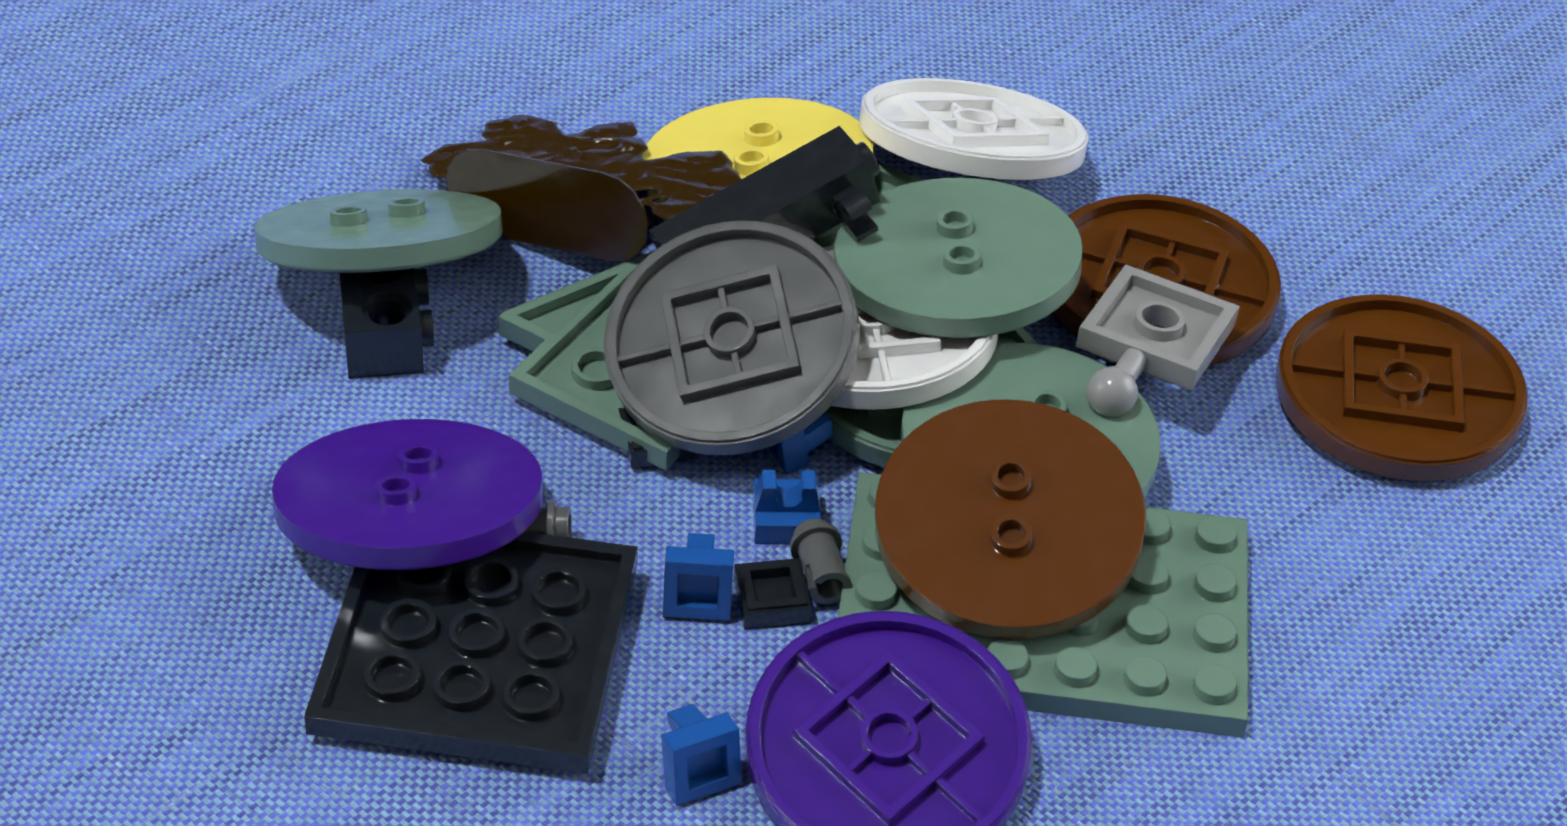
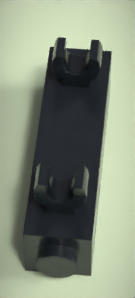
M838 126L650 229V233L655 247L658 249L663 244L686 232L721 222L759 221L772 223L799 232L811 240L843 223L851 237L856 242H859L879 231L878 226L867 212L873 209V205L880 202L874 176L880 173V169L870 148L864 142L855 144L846 132Z

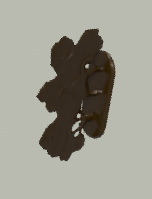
M513 115L507 119L489 121L484 125L485 129L482 132V137L486 139L485 141L445 144L421 159L423 163L430 164L429 170L433 176L447 178L449 191L478 195L497 203L501 208L503 232L500 238L609 261H626L639 254L647 241L649 222L644 207H651L653 214L663 220H668L741 180L739 172L731 168L733 162L723 151L682 152L650 160L640 158L639 156L648 150V146L641 138L634 137L638 131L633 122L599 124L580 133L566 135L558 129L556 122L531 115ZM648 190L659 191L658 194L639 199L635 193ZM663 198H664V199H668L667 201H663V202H659V203L651 202V201H655V200H659V199H663Z

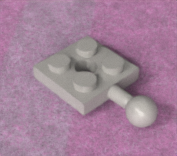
M1125 265L1079 327L1076 347L1097 354L1106 361L1117 363L1115 366L1102 368L1092 375L1086 389L1088 403L1095 412L1105 417L1125 415L1136 403L1138 397L1136 379L1141 372L1155 376L1162 382L1193 390L1234 328L1240 306ZM1154 325H1160L1165 328L1155 327Z

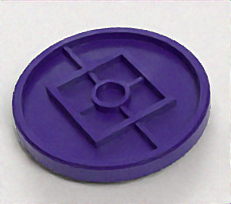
M401 419L369 423L324 436L309 443L290 456L282 464L273 480L274 516L279 529L291 542L303 550L331 562L376 570H417L441 567L483 556L508 544L522 534L534 522L541 510L543 502L542 470L535 456L521 443L505 434L482 426L438 419Z
M869 611L838 617L819 624L794 639L776 655L759 679L751 697L747 713L745 749L749 776L762 806L777 826H1004L1018 805L1026 784L1032 755V733L1026 704L1012 676L1002 663L974 638L955 627L926 616L907 612Z

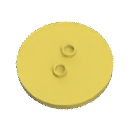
M751 98L707 106L677 118L661 128L647 143L648 150L642 154V159L662 158L682 152L723 151L733 162L731 168L739 172L740 178L743 179L838 126L846 132L855 144L864 142L870 148L873 155L874 149L873 141L861 130L859 121L842 110L801 99ZM656 190L646 191L648 196H652L659 193V191ZM663 198V199L655 200V201H653V202L659 203V202L667 201L668 199H664V198Z

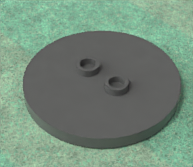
M759 221L721 222L706 225L675 237L647 256L628 276L618 291L607 318L604 333L605 363L609 378L624 408L636 423L649 434L673 447L705 455L743 454L771 447L791 438L816 421L832 405L846 385L853 370L858 354L860 323L855 300L843 271L828 252L816 242L799 232L772 223Z

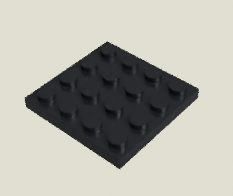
M524 531L514 540L497 550L452 565L417 570H376L354 567L304 715L306 734L588 774L638 565V547Z

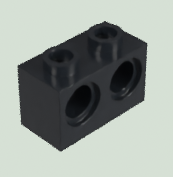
M410 268L380 272L339 273L348 379L424 373L422 347H434L431 309L419 310V306L429 305L427 269Z

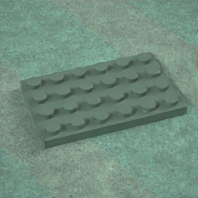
M859 472L845 570L850 576L852 587L846 589L842 587L838 617L869 611H895L917 614L938 620L916 605L900 589L886 568L875 534L876 493L881 475ZM1145 507L1146 529L1136 570L1120 595L1106 609L1092 619L1067 631L1032 639L990 638L960 630L987 648L1002 663L1019 688L1027 711L1243 738L1248 722L1247 519Z

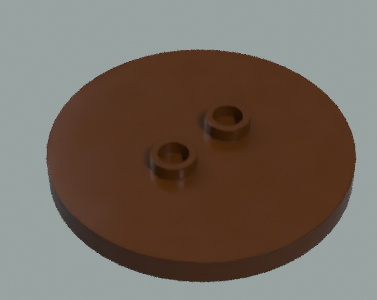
M1131 194L1099 200L1081 207L1068 215L1077 227L1082 240L1081 276L1073 294L1052 314L1076 338L1083 321L1125 265L1240 306L1234 328L1209 365L1230 360L1255 346L1270 329L1275 319L1281 294V280L1278 267L1264 243L1243 224L1227 214L1188 199L1155 194ZM1154 325L1155 327L1165 328L1160 325Z
M1387 294L1352 296L1328 302L1311 310L1301 317L1288 331L1283 340L1276 366V389L1280 402L1290 420L1302 434L1320 449L1340 461L1370 473L1401 480H1448L1478 472L1492 465L1516 441L1528 403L1527 387L1522 371L1511 353L1497 338L1482 326L1458 312L1432 302L1405 296Z
M1002 399L973 402L944 411L927 420L913 430L894 450L881 474L876 493L875 534L878 548L886 568L900 589L916 605L941 622L972 634L990 638L1032 639L1046 637L1077 627L1098 615L1120 595L1129 583L1141 555L1146 529L1145 501L1140 483L1130 463L1118 447L1102 432L1081 418L1049 405L1024 400Z

